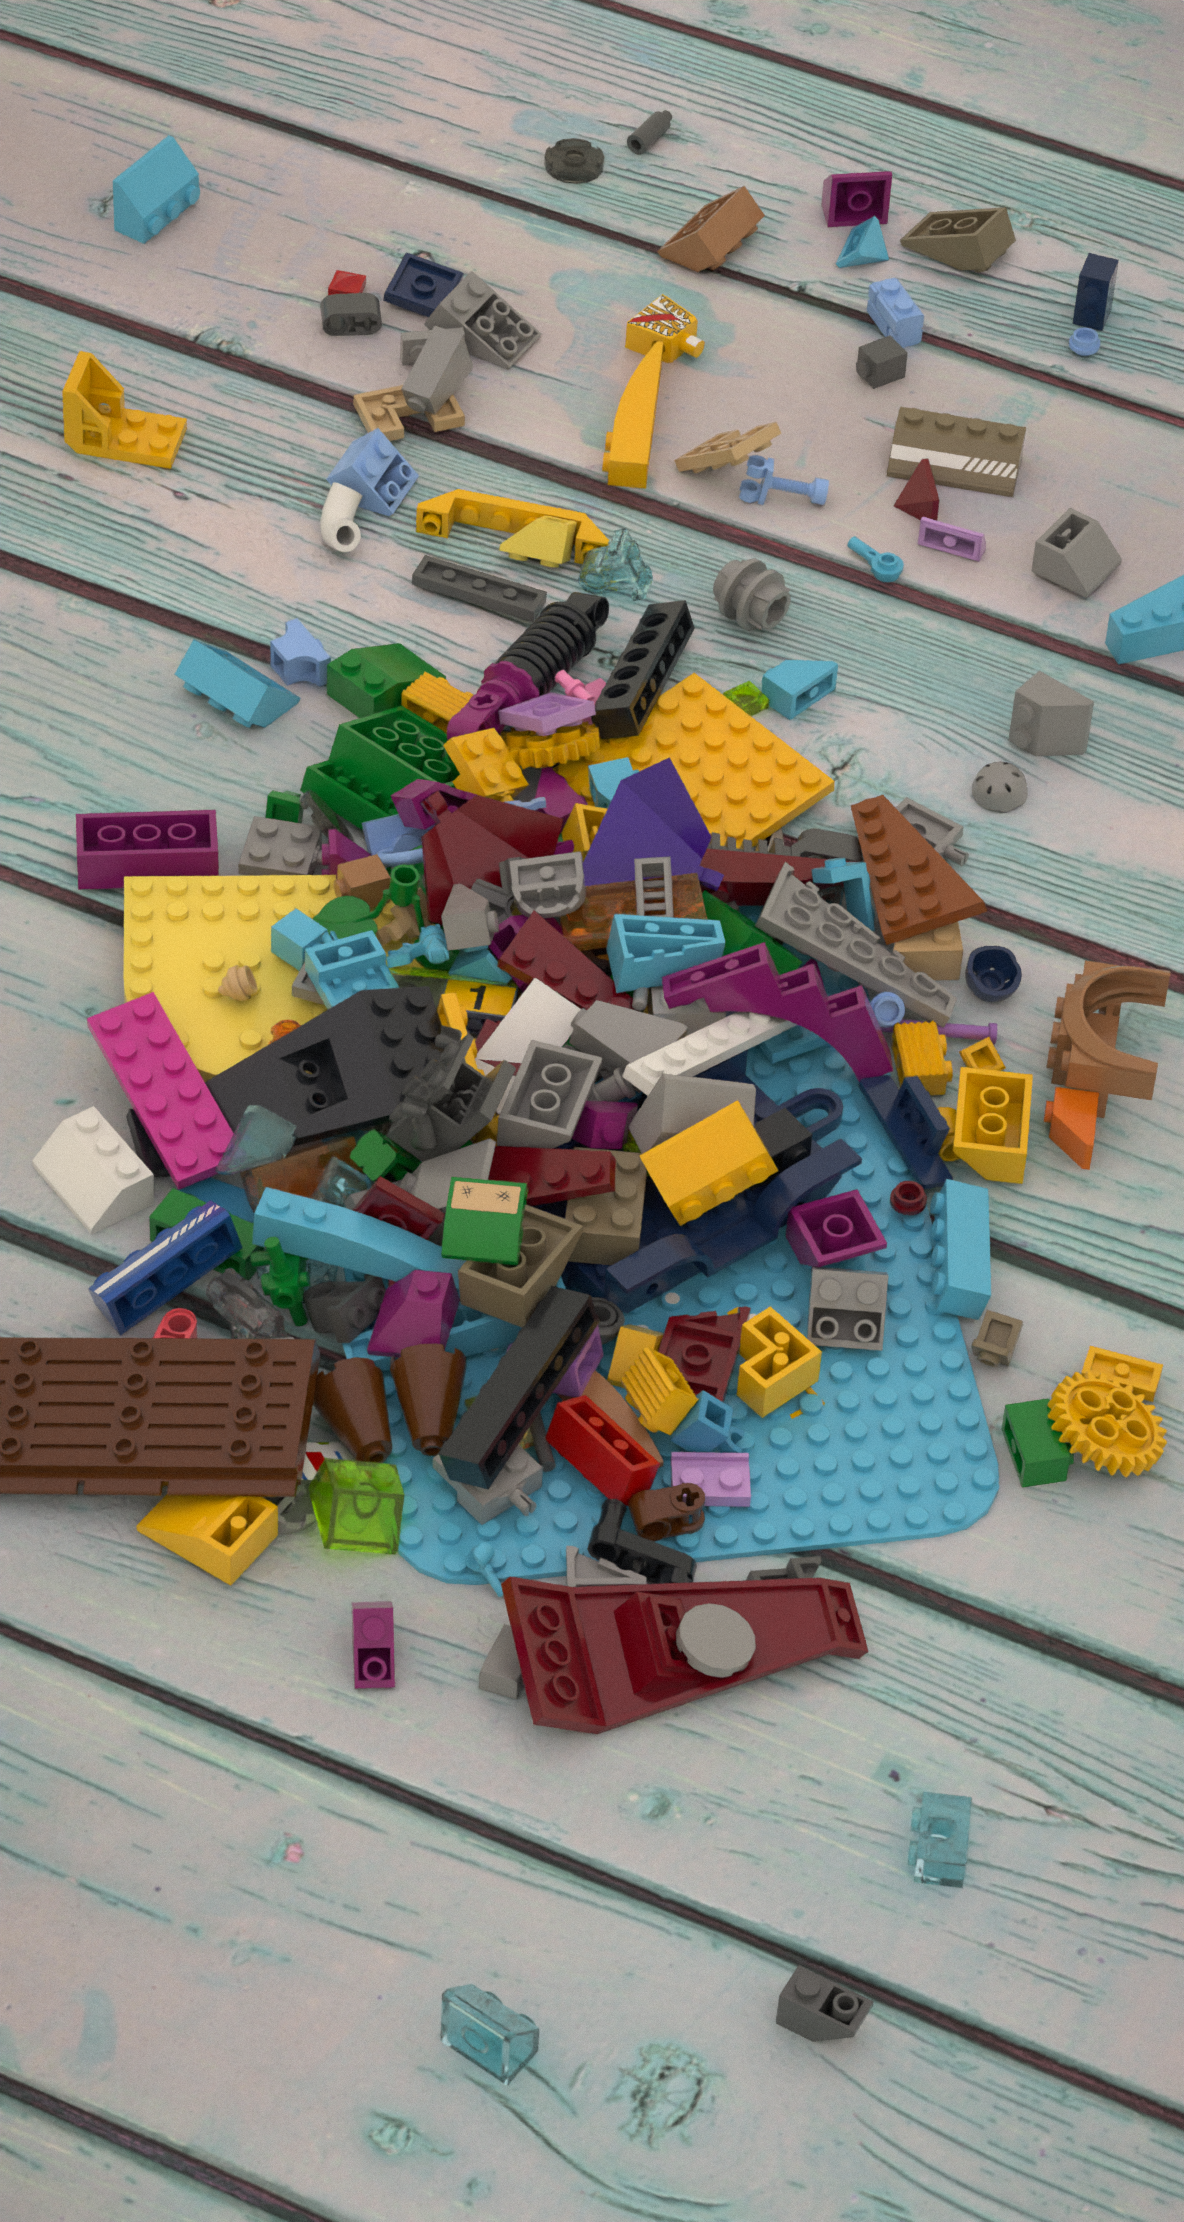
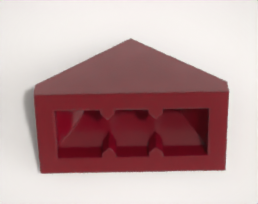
M928 458L921 459L893 506L919 520L922 517L937 521L940 500Z

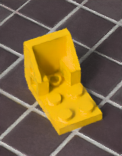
M79 351L62 391L64 442L78 454L171 469L187 430V418L126 409L122 385L92 353Z

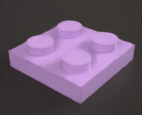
M551 692L498 711L500 724L513 726L516 731H536V735L539 736L552 735L557 732L556 728L562 726L580 725L583 723L584 718L596 715L594 701Z

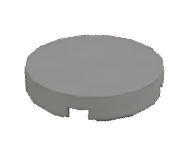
M708 1603L693 1607L685 1613L676 1631V1645L680 1653L683 1650L684 1654L688 1657L687 1662L694 1669L709 1676L723 1678L732 1676L733 1672L744 1670L756 1649L755 1635L749 1623L739 1613L723 1605Z

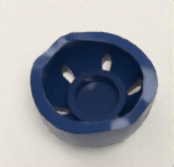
M983 946L973 950L968 958L965 969L967 986L976 997L986 1002H1001L1011 997L1018 989L1022 977L1021 968L1013 952L1001 946Z

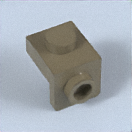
M987 1310L977 1339H973L971 1345L973 1355L978 1356L977 1360L991 1367H998L999 1363L1009 1366L1023 1327V1321Z

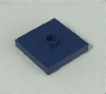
M406 252L384 293L383 301L430 317L437 306L463 280L464 273Z

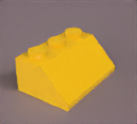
M968 1067L960 1068L953 1152L985 1180L1023 1184L1028 1146L1032 1074Z
M738 1100L640 1155L644 1166L680 1226L699 1218L706 1211L722 1202L731 1200L738 1193L754 1184L763 1182L770 1175L778 1171L762 1139Z

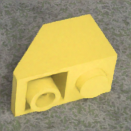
M547 515L542 516L502 542L499 551L508 552V557L511 559L527 561L528 557L540 559V565L558 568L559 564L570 561L577 522Z

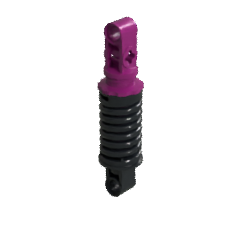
M573 592L565 602L548 604L524 633L494 663L484 670V678L481 680L482 685L477 693L450 719L447 727V739L490 728H495L499 734L506 726L500 724L499 710L550 693L558 684L555 681L556 674L561 670H565L568 673L583 657L593 650L596 644L595 632L605 624L609 615V602L607 598Z

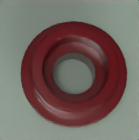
M903 1181L892 1190L890 1204L900 1214L916 1215L925 1209L927 1196L923 1187L917 1182Z

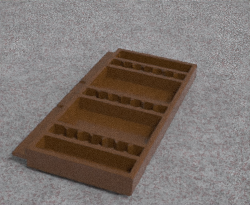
M0 1337V1494L77 1495L79 1485H84V1495L161 1496L163 1486H168V1496L296 1497L297 1486L301 1485L320 1361V1352L316 1339Z

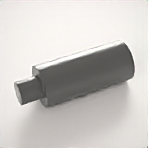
M667 110L653 113L627 138L629 149L635 154H643L670 128L672 114Z

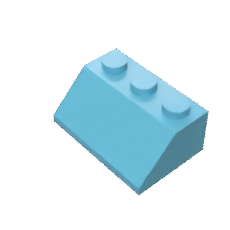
M168 135L113 180L114 230L143 244L154 235H157L161 229L172 220H175L189 206L195 204L200 196L199 173L174 137Z
M193 639L174 674L185 681L183 685L185 689L198 696L204 693L210 697L208 700L210 705L223 712L229 709L235 713L232 718L248 728L252 724L264 728L297 705L301 699L228 651Z

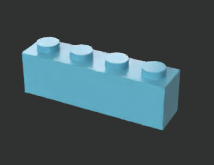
M946 1179L940 1193H934L930 1204V1213L934 1214L935 1217L930 1234L931 1240L935 1241L931 1266L935 1267L936 1273L932 1281L931 1292L936 1295V1311L979 1320L991 1298L988 1189Z

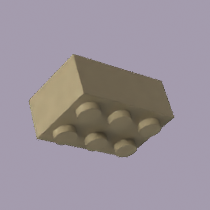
M574 1147L573 1150L610 1151L616 1158L615 1192L567 1200L565 1219L583 1226V1232L568 1261L613 1265L635 1253L640 1247L647 1169L640 1158L642 1153Z

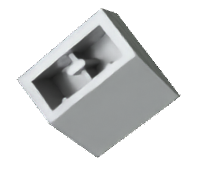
M1069 508L1036 540L1031 571L1087 598L1121 564L1122 559L1097 520Z
M812 1266L807 1339L818 1346L882 1351L888 1287L887 1272L827 1267L817 1268Z

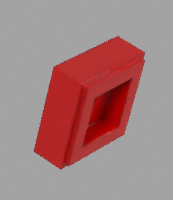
M336 270L328 287V295L363 293L366 286V275Z

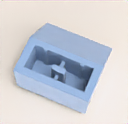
M377 428L351 443L326 480L331 486L335 482L360 493L362 499L358 507L390 516L398 508L419 475L380 429Z

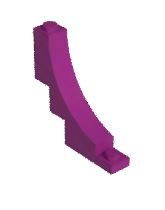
M765 942L662 977L664 999L669 1009L680 1005H689L695 1000L704 998L710 1012H752L785 1019L808 1029L828 1042L843 1056L859 1082L863 1078L883 1076L893 1072L890 1049L863 986L827 996L814 964L779 975Z

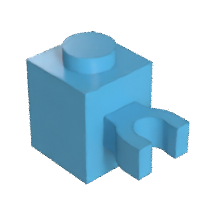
M704 1390L695 1396L699 1400L672 1433L670 1441L688 1452H710L717 1448L720 1453H741L742 1448L735 1444L744 1438L745 1432L738 1427L731 1426L733 1408Z

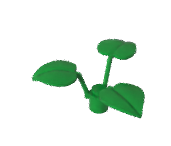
M422 845L417 846V847H415V848H413V849H411V850L420 849V848H422ZM423 862L387 867L386 870L390 876L389 889L383 890V897L374 911L370 912L369 905L360 898L341 896L328 902L313 917V920L326 928L329 935L330 931H334L338 939L373 930L376 936L378 927L373 919L380 915L387 901L391 899L395 905L400 907L413 904L418 929L421 932L420 927H425L420 907V896L417 895L418 888H421L426 895V889L422 881L424 875ZM419 938L416 939V940L414 941V943H418V942H419ZM449 950V960L440 964L430 963L425 955L418 956L415 959L426 969L447 972L451 969L460 950Z

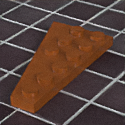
M884 795L865 799L850 805L864 862H866V868L870 876V886L886 945L988 912L984 901Z

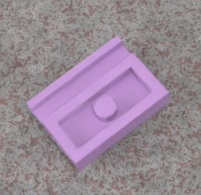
M671 1452V1486H677L682 1483L698 1485L705 1493L704 1506L750 1507L749 1453ZM683 1494V1502H685V1503H686V1494Z

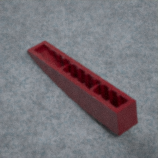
M707 848L699 866L723 874L724 877L717 892L692 881L683 902L696 903L704 890H706L724 903L735 901L738 906H764L779 871L785 862L795 869L792 875L806 885L809 881L813 883L812 869L825 867L824 861L828 859ZM843 881L837 883H813L820 889L817 894L822 899L845 893Z

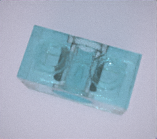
M923 1791L921 1807H913L910 1831L918 1832L917 1841L910 1840L907 1865L915 1866L913 1882L963 1888L967 1864L972 1797Z

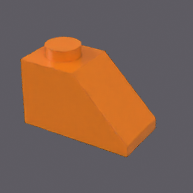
M1056 1087L1054 1100H1046L1044 1122L1050 1123L1049 1138L1082 1169L1090 1170L1099 1092Z

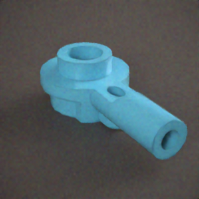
M856 536L849 540L848 548L868 561V564L871 565V572L877 580L893 582L899 578L904 568L900 557L889 552L880 554Z

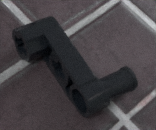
M607 1499L603 1502L599 1522L592 1529L587 1548L593 1558L597 1560L603 1558L614 1563L622 1570H631L645 1576L646 1580L657 1584L691 1583L694 1581L697 1564L691 1556L622 1530L621 1526L627 1510L626 1505L617 1499Z

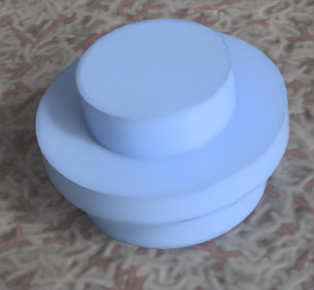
M1085 327L1078 328L1069 339V347L1078 355L1089 356L1100 349V339L1095 330Z
M881 992L874 996L870 1002L880 1027H893L894 1024L899 1023L904 1017V1003L893 992Z

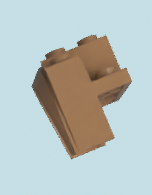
M1085 960L1083 975L1075 974L1074 984L1067 983L1065 998L1057 997L1054 1018L1061 1019V1022H1053L1050 1041L1051 1044H1057V1048L1049 1047L1046 1068L1053 1069L1051 1084L1099 1092L1097 1117L1099 1118L1105 1117L1108 1094L1152 1100L1158 1063L1115 1049L1119 1015L1123 1002L1165 1007L1171 971L1119 966Z

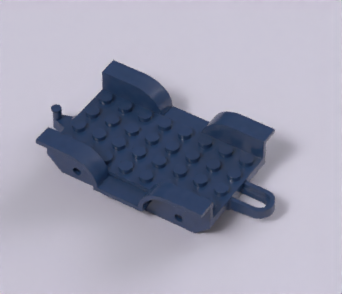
M748 1050L693 1076L753 1084L756 1089L754 1128L757 1122L783 1108H786L795 1118L813 1109L825 1110L829 1114L827 1117L806 1128L813 1134L810 1156L784 1170L770 1184H764L753 1191L747 1188L735 1195L731 1200L722 1202L703 1213L699 1218L681 1226L647 1171L639 1250L613 1265L568 1261L561 1274L564 1286L568 1285L584 1294L591 1295V1297L604 1298L608 1302L611 1301L616 1304L622 1312L629 1313L701 1272L708 1278L776 1240L779 1228L787 1224L788 1212L795 1205L798 1206L826 1198L842 1178V1174L862 1164V1158L842 1139L824 1148L816 1143L836 1130L841 1124L843 1103L840 1097L830 1090L813 1088L777 1105L746 1076ZM645 1093L641 1096L637 1112L648 1097ZM633 1135L632 1140L622 1149H602L641 1153ZM571 1138L569 1142L552 1149L573 1150L574 1147H589ZM567 1200L531 1207L565 1219Z

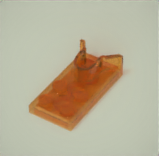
M690 873L672 876L674 918L707 920L698 874ZM664 877L643 879V881L664 880ZM635 880L586 886V897L581 907L570 914L559 916L562 935L579 951L607 947L614 914L637 915ZM665 888L644 889V892L665 891ZM665 899L644 900V904L665 903ZM666 910L644 911L645 916L666 915Z

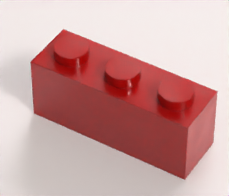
M583 1395L557 1403L545 1439L585 1479L589 1480L608 1499H617L626 1506H628V1501L633 1495L651 1489L660 1463L590 1398Z

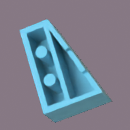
M614 914L606 949L616 993L632 991L640 987L663 986V976L722 957L725 939L720 920Z

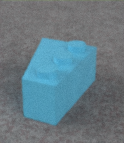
M1184 575L1109 614L1105 644L1118 665L1184 650Z

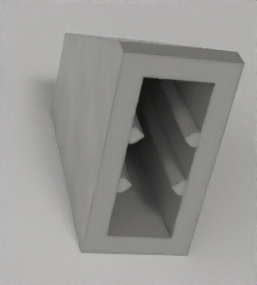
M434 325L402 387L406 403L411 409L420 413L427 411L436 414L472 371L473 364L463 335Z
M596 1000L588 1010L582 1008L573 1018L570 1026L574 1029L569 1043L583 1053L602 1057L601 1066L614 1075L613 1070L618 1067L625 1071L628 1064L684 1038L689 1027L680 1022ZM633 1085L634 1090L640 1093L641 1090Z

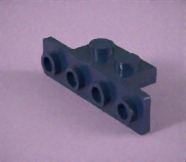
M889 1075L861 1079L858 1087L916 1182L923 1189L943 1187L946 1179L953 1180L952 1175L938 1154L950 1128L918 1076L906 1077L900 1089H898Z

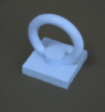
M399 814L363 822L362 826L370 856L377 854L386 869L387 867H396L402 864L422 863V848L411 849L422 845L421 837L433 828L435 824L426 830L405 827Z

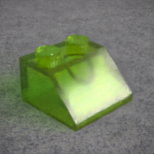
M325 1458L308 1487L324 1549L395 1555L399 1546L405 1495L396 1465Z

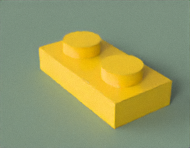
M1090 1346L1081 1375L1084 1376L1087 1371H1091L1097 1379L1100 1373L1103 1372L1110 1382L1115 1377H1118L1120 1386L1125 1388L1131 1384L1133 1386L1132 1393L1135 1396L1144 1394V1400L1153 1402L1162 1375L1163 1364Z

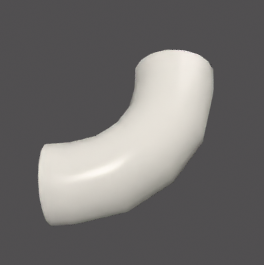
M335 482L332 483L322 509L320 520L321 534L324 542L334 550L349 552L357 547L361 538L360 529L353 521L362 495L349 487Z

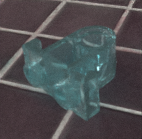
M627 528L615 530L609 546L594 548L586 553L578 578L581 588L594 595L634 588L631 595L633 601L646 599L649 586L653 581L652 571L648 565H645L640 555L639 546L635 540H632Z

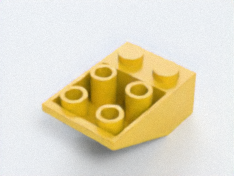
M167 1493L138 1523L136 1529L138 1532L231 1586L278 1536V1506L263 1497L168 1496Z

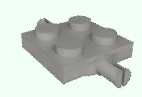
M908 797L895 807L943 859L947 858L961 867L967 862L969 854L954 847V844L963 836L964 827Z

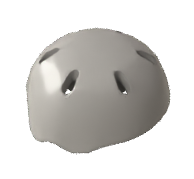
M1002 761L993 762L985 765L974 778L972 795L984 808L1010 812L1026 802L1028 796L1027 782L1024 774L1015 765Z

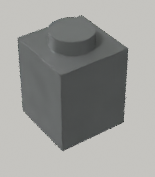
M890 335L862 345L858 350L856 372L873 389L905 377L908 352Z

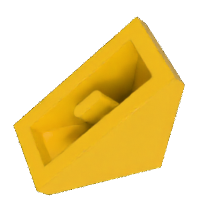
M632 1324L621 1326L607 1381L611 1385L624 1388L620 1378L624 1377L625 1372L630 1370L629 1366L634 1365V1360L639 1359L638 1354L643 1353V1348L649 1347L658 1352L664 1333Z

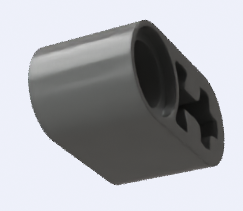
M371 293L332 294L326 296L321 301L322 327L328 335H371L379 331L382 326L379 299Z

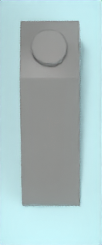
M454 884L441 916L447 950L491 945L494 933L499 931L496 911H490L488 899L462 884Z

